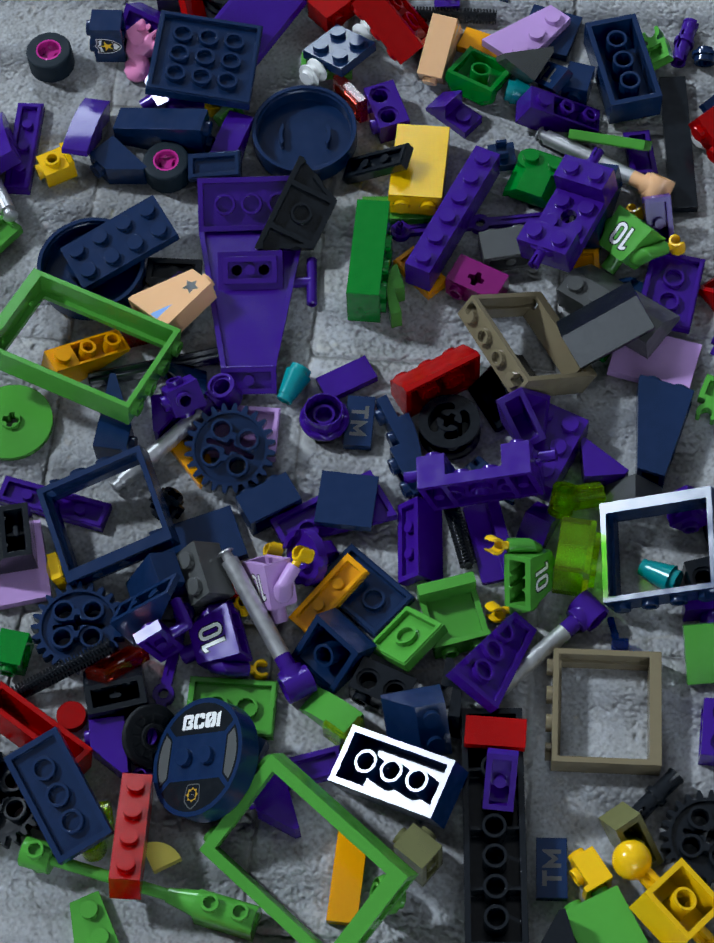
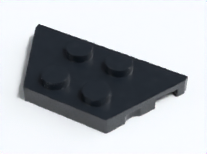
M299 156L255 245V250L306 251L315 249L337 204V199L323 185L322 180L312 171L304 157Z

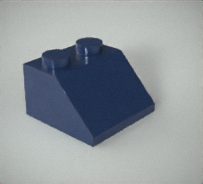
M333 608L316 614L293 651L292 657L296 663L301 662L302 665L305 664L308 667L317 685L332 694H336L353 677L363 656L370 658L377 645L337 608Z
M440 684L380 695L387 737L440 756L453 754L446 705Z

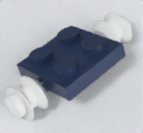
M361 20L360 24L353 25L352 31L336 24L303 49L304 59L308 60L307 65H301L299 68V77L303 84L318 86L319 81L323 82L327 79L326 70L343 77L376 51V44L373 41L377 39L372 35L370 26L365 20Z

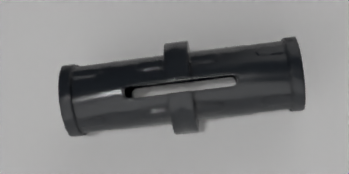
M669 768L653 786L649 785L645 789V794L632 806L638 812L642 809L640 814L644 821L658 806L663 807L667 802L666 798L684 782L679 775L669 783V780L677 773L674 769Z

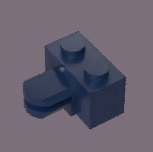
M175 552L149 553L126 582L130 597L176 572L181 577L171 599L188 596L184 584L185 579Z

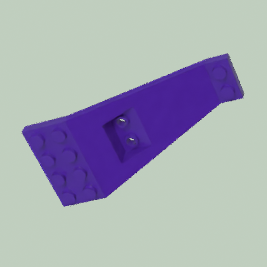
M289 176L197 178L199 237L205 274L213 280L215 284L213 287L217 296L211 303V311L221 373H227L233 377L242 395L278 393L277 363L301 251L255 250V245ZM265 264L269 267L268 274L262 275L259 272L261 265ZM236 265L242 268V273L239 276H235L232 272L233 267Z

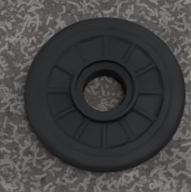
M155 703L142 705L131 712L124 723L122 730L124 752L134 765L142 769L153 770L155 753L158 749L157 746L169 722L175 716L165 706ZM153 728L157 733V739L154 744L149 745L146 741V733L149 729Z

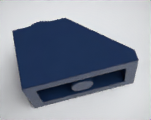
M111 136L89 154L92 164L90 169L97 178L102 177L109 184H147L144 171L147 166L114 136Z

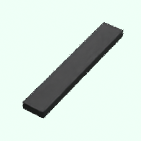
M659 77V86L663 95L661 115L667 178L676 183L671 192L672 213L697 212L698 202L691 129L688 126L690 119L686 77Z

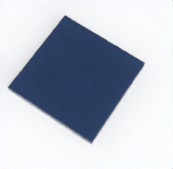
M161 10L145 94L249 110L263 26Z

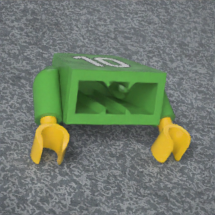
M629 203L626 208L619 205L614 215L606 220L603 235L599 241V244L610 253L601 267L612 275L616 273L622 263L636 270L641 265L655 258L669 254V251L676 256L682 255L686 251L685 242H681L679 235L673 234L669 237V242L667 243L665 237L643 221L642 207L637 209L633 203Z
M494 535L485 536L484 539L494 542L492 548H484L486 552L497 556L502 554L504 550L507 551L504 554L505 606L501 607L495 601H489L485 604V608L493 613L487 614L486 617L494 623H500L504 620L506 614L511 615L513 612L523 614L534 611L553 586V567L556 562L552 551L543 549L539 542L530 538H507L506 541H503Z

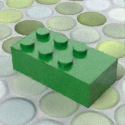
M357 199L346 290L348 321L380 323L381 313L387 312V284L389 268L392 266L393 257L392 235H390V201Z

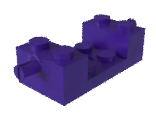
M594 147L588 159L564 155L553 174L556 184L553 195L539 219L528 218L516 238L521 257L530 260L528 265L531 268L537 270L540 264H544L570 273L618 189L614 169L598 164L602 155H604V151L601 148ZM567 216L576 217L574 221L569 223L563 222V219Z
M513 439L509 443L500 444L501 466L489 464L483 466L482 469L456 470L444 453L429 452L425 456L416 457V471L404 472L403 477L406 484L417 482V490L433 511L545 494L543 463L558 461V454L556 449L539 452V450L534 449L530 440Z

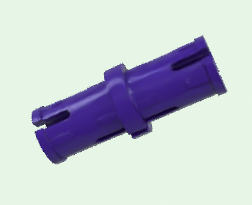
M685 18L683 20L680 33L674 39V49L672 52L674 61L670 62L671 66L675 68H683L685 66L688 53L694 47V37L699 27L697 20L693 18Z

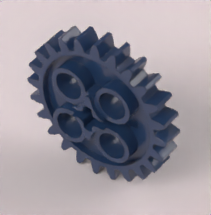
M222 403L220 412H217L212 406L211 416L202 412L201 416L204 421L202 423L193 421L197 430L187 431V434L193 440L184 442V445L192 450L184 453L185 458L193 459L187 466L189 469L197 468L193 477L198 479L203 476L204 478L201 483L203 487L211 482V490L214 493L219 486L222 487L224 495H227L229 488H233L235 494L238 495L239 487L248 488L250 482L257 486L260 485L257 477L259 475L268 477L264 467L273 468L274 466L268 460V457L276 456V452L269 449V447L276 445V441L267 439L273 434L272 429L263 430L267 420L263 419L257 422L259 417L257 411L248 415L249 408L245 406L240 412L238 411L237 403L233 404L231 410H228L225 403ZM220 425H227L230 427V432L225 437H218L215 435L216 428ZM244 436H255L256 443L249 448L242 446L241 441ZM207 439H213L227 447L234 443L237 451L251 454L254 458H245L234 451L227 455L223 447L209 444ZM217 451L219 459L215 463L205 462L204 458L207 452ZM235 461H243L246 464L245 470L242 473L235 474L231 472V465Z
M78 582L77 589L74 590L71 585L67 584L66 592L62 593L60 589L56 588L57 596L55 598L46 595L48 604H38L42 614H33L34 621L38 624L31 625L32 632L35 633L32 636L34 644H38L35 648L38 654H43L42 657L45 663L52 660L51 664L56 668V663L59 666L58 662L62 664V660L65 662V659L68 660V657L71 658V655L75 658L74 654L78 656L77 652L81 654V650L84 652V649H86L88 652L87 647L91 650L90 646L93 648L94 646L93 644L89 645L86 643L94 637L99 638V644L100 640L104 643L103 639L107 642L106 637H108L109 640L114 642L116 646L114 647L115 651L120 652L119 645L116 642H125V637L110 624L120 602H114L113 593L106 595L104 587L99 588L95 592L93 583H90L88 588L84 589L82 583ZM92 611H100L98 616L88 617ZM63 612H71L67 618H59ZM61 639H70L66 645H57ZM111 655L105 658L109 661L113 660ZM101 660L96 662L98 667H103ZM90 665L86 669L88 671L92 670V665Z

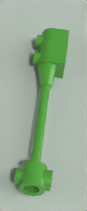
M27 836L21 845L18 855V865L47 875L50 874L53 867H57L109 883V870L74 859L63 865L58 864L47 841ZM143 881L142 894L165 900L167 904L190 915L195 925L253 942L262 916L260 906L205 889L166 888Z

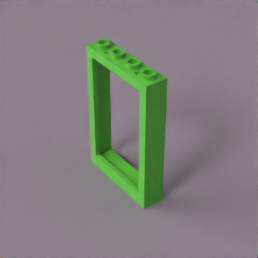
M35 268L0 313L1 371L127 425L130 424L134 416L138 417L141 414L144 401L148 396L151 397L157 388V381L161 376L164 377L167 374L173 357H178L183 348L181 329ZM44 299L162 348L127 402L7 351Z
M275 753L266 755L257 766L259 770L255 774L243 799L230 813L222 818L217 826H213L203 838L205 842L199 850L299 943H323L220 848L221 844L272 776L276 774L386 873V876L334 942L366 943L419 874L285 754Z

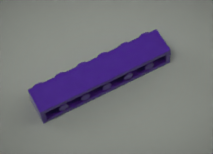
M477 145L475 146L406 260V283L429 292L431 291L500 174V154Z

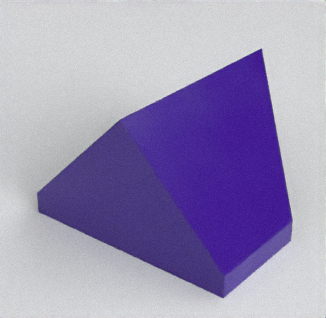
M520 387L496 400L501 423L512 439L530 440L532 445L546 439L550 395Z

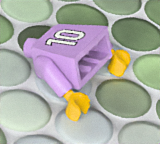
M273 541L264 545L263 556L242 562L265 608L269 610L274 624L288 621L286 606L297 602L294 581L301 571L299 566L301 562L310 564L315 556V551L302 545L294 547L292 550L293 561L291 563V558L282 556L284 551L283 544Z

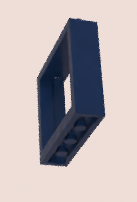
M140 445L130 449L125 447L121 450V453L115 456L102 457L94 465L87 468H77L71 471L69 476L50 480V484L36 490L66 582L76 589L78 582L85 586L143 561L149 553L164 552L181 544L150 455ZM140 465L163 530L78 566L57 500Z
M712 486L599 504L603 603L615 613L624 614L631 612L633 608L642 607L646 610H653L659 608V605L670 603L674 606L686 605L690 600L714 601V488ZM706 508L711 582L621 595L618 522Z

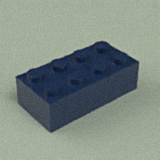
M636 14L585 23L583 43L590 65L595 66L594 77L609 124L660 115L663 95Z
M352 725L328 780L346 793L444 829L469 772L455 760Z

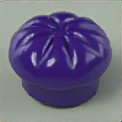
M329 393L315 394L310 397L303 406L299 416L300 426L305 434L311 439L320 442L339 438L347 429L350 419L349 411L345 404Z

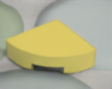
M148 842L146 857L154 874L182 861L179 853L170 845L162 842Z

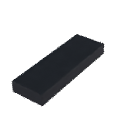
M409 143L350 158L342 180L349 185L407 170L414 148Z

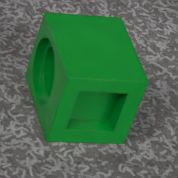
M1 628V675L7 677H15V675L25 676L35 645L30 633Z

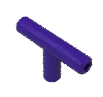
M309 257L306 260V277H296L294 282V288H307V305L309 307L317 305V259L315 257Z

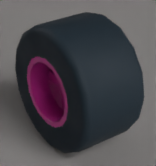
M47 32L36 36L28 44L26 56L31 73L36 79L54 83L62 81L73 71L75 60L70 42L65 36Z
M161 142L148 149L144 155L143 163L147 166L144 171L149 186L160 193L169 194L178 192L186 187L189 183L188 152L184 147L175 142Z

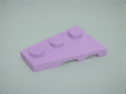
M549 5L483 38L482 46L497 56L504 53L545 48L570 25L571 18L552 5Z

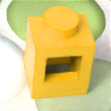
M63 142L59 143L60 147L36 156L38 164L34 165L35 171L40 180L45 179L49 188L78 176L71 154L62 153Z
M593 846L586 850L579 848L567 857L571 863L569 874L578 887L583 886L582 897L584 900L591 898V894L597 889L611 886L613 876Z

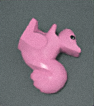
M140 19L127 29L125 33L127 39L125 50L129 59L125 62L124 72L128 80L135 83L144 81L148 76L149 58L153 53L157 29L149 33L152 26L150 23L146 24L144 19Z

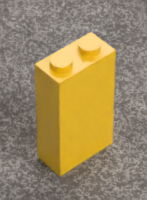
M397 124L394 146L409 143L414 149L407 170L393 173L390 176L388 191L390 213L434 215L444 199L450 146V127Z

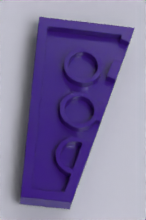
M371 470L361 474L374 476ZM380 485L378 486L373 525L398 520L396 511ZM318 496L270 519V525L282 544L286 536L293 530L309 528L317 532L321 538L352 530L314 526Z
M513 612L445 676L489 713L494 712L498 709L537 629L517 612Z

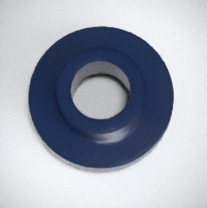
M699 46L696 50L692 51L694 64L699 67L713 66V48L710 46Z

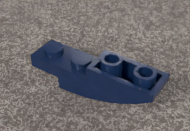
M381 396L376 399L377 410L374 411V415L379 426L384 425L388 432L386 433V438L391 447L390 459L387 460L389 469L393 476L398 475L401 481L399 487L405 499L421 497L420 492L417 490V482L406 484L403 477L404 472L416 471V457L421 456L419 438L409 413L398 417L388 396Z

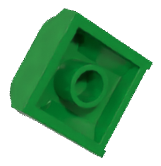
M470 46L446 71L445 80L451 91L462 90L463 97L476 102L478 105L486 106L495 102L497 92L512 74L498 64L496 58Z
M532 148L522 150L518 155L517 164L504 188L502 196H509L545 208L556 189L553 174L563 158Z

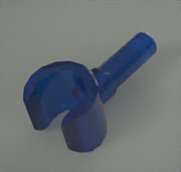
M608 617L607 622L612 638L611 650L628 651L629 638H619L614 617Z

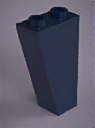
M120 108L113 126L115 138L123 145L148 150L157 143L175 142L183 146L188 154L208 153L211 151L215 141V137L211 133L213 123L209 121L207 109Z
M640 374L636 402L635 473L661 486L663 489L692 405L695 390H691L682 384H671L662 381L655 376Z

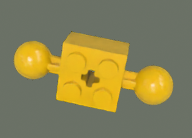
M626 840L617 845L612 854V865L615 872L624 879L639 880L647 889L628 908L661 943H687L691 938L696 943H714V935L705 926L714 917V891L681 857L667 872L659 877L651 868L652 856L645 844L637 840Z

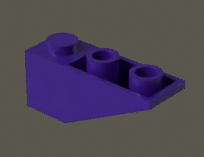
M531 86L516 102V124L536 131L540 127H544L545 131L551 130L553 132H569V129L599 132L600 110L535 86Z

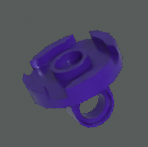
M309 528L293 530L286 536L283 543V549H287L286 555L291 558V563L293 561L292 550L294 547L302 545L315 551L314 559L310 564L301 562L299 566L301 571L294 582L297 585H317L323 580L327 572V565L331 564L339 556V552L331 540L323 541L317 532Z

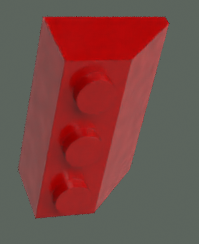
M355 0L352 3L357 17L362 21L365 20L370 26V31L374 38L382 41L387 48L388 55L394 61H398L400 65L424 47L429 26L408 0Z
M464 344L456 348H449L442 355L432 360H425L418 367L408 372L397 374L390 380L391 395L404 414L409 413L410 417L419 414L423 406L432 398L443 394L457 395L468 389L480 377V354Z

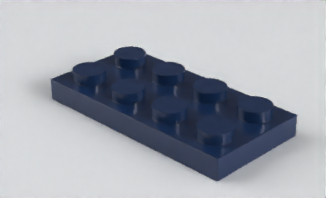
M152 195L60 248L83 289L91 291L178 241L180 238Z
M53 727L3 758L58 864L63 865L114 834L113 828L58 727Z

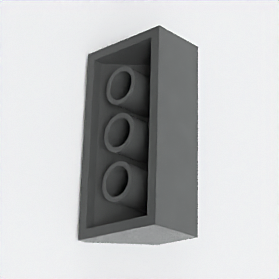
M593 264L574 268L556 288L558 304L560 307L573 313L625 283ZM636 291L656 329L625 346L648 359L678 323L680 316Z

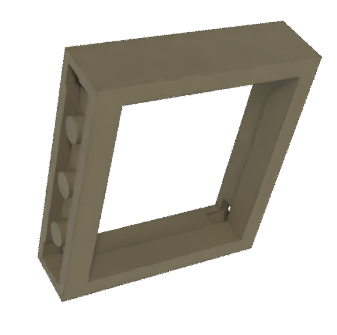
M542 292L471 295L457 313L509 393L520 387L550 396L583 393L597 376L591 365L582 370L578 366L561 337L556 323L560 319ZM523 316L561 374L529 376L492 318ZM520 376L524 379L523 383L519 379Z
M554 648L553 659H547L546 672L547 676H552V686H546V704H552L551 714H546L545 732H551V742H545V761H550V771L659 776L662 767V652ZM562 667L647 671V759L560 756Z

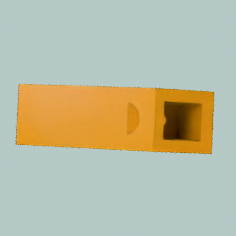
M113 329L44 351L41 366L81 382L88 377L89 372L102 369L129 352L130 347L120 331Z

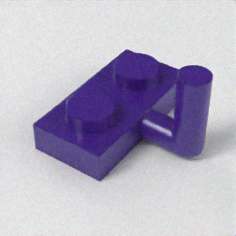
M180 597L170 601L179 621L177 624L168 628L157 619L154 622L145 624L140 631L133 634L137 645L161 663L186 648L182 638L179 636L190 630L193 626V622Z

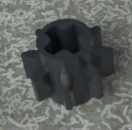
M162 487L172 520L173 518L179 519L185 510L182 506L184 503L182 494L173 487ZM150 497L149 500L152 502L150 511L159 520L152 497Z

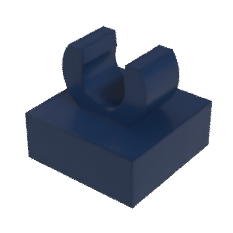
M504 139L496 140V144L487 145V150L500 154V171L514 170L517 161L513 142L507 143V140Z

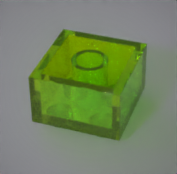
M562 516L552 593L577 597L583 591L588 590V588H594L602 535L601 532H596L597 521Z

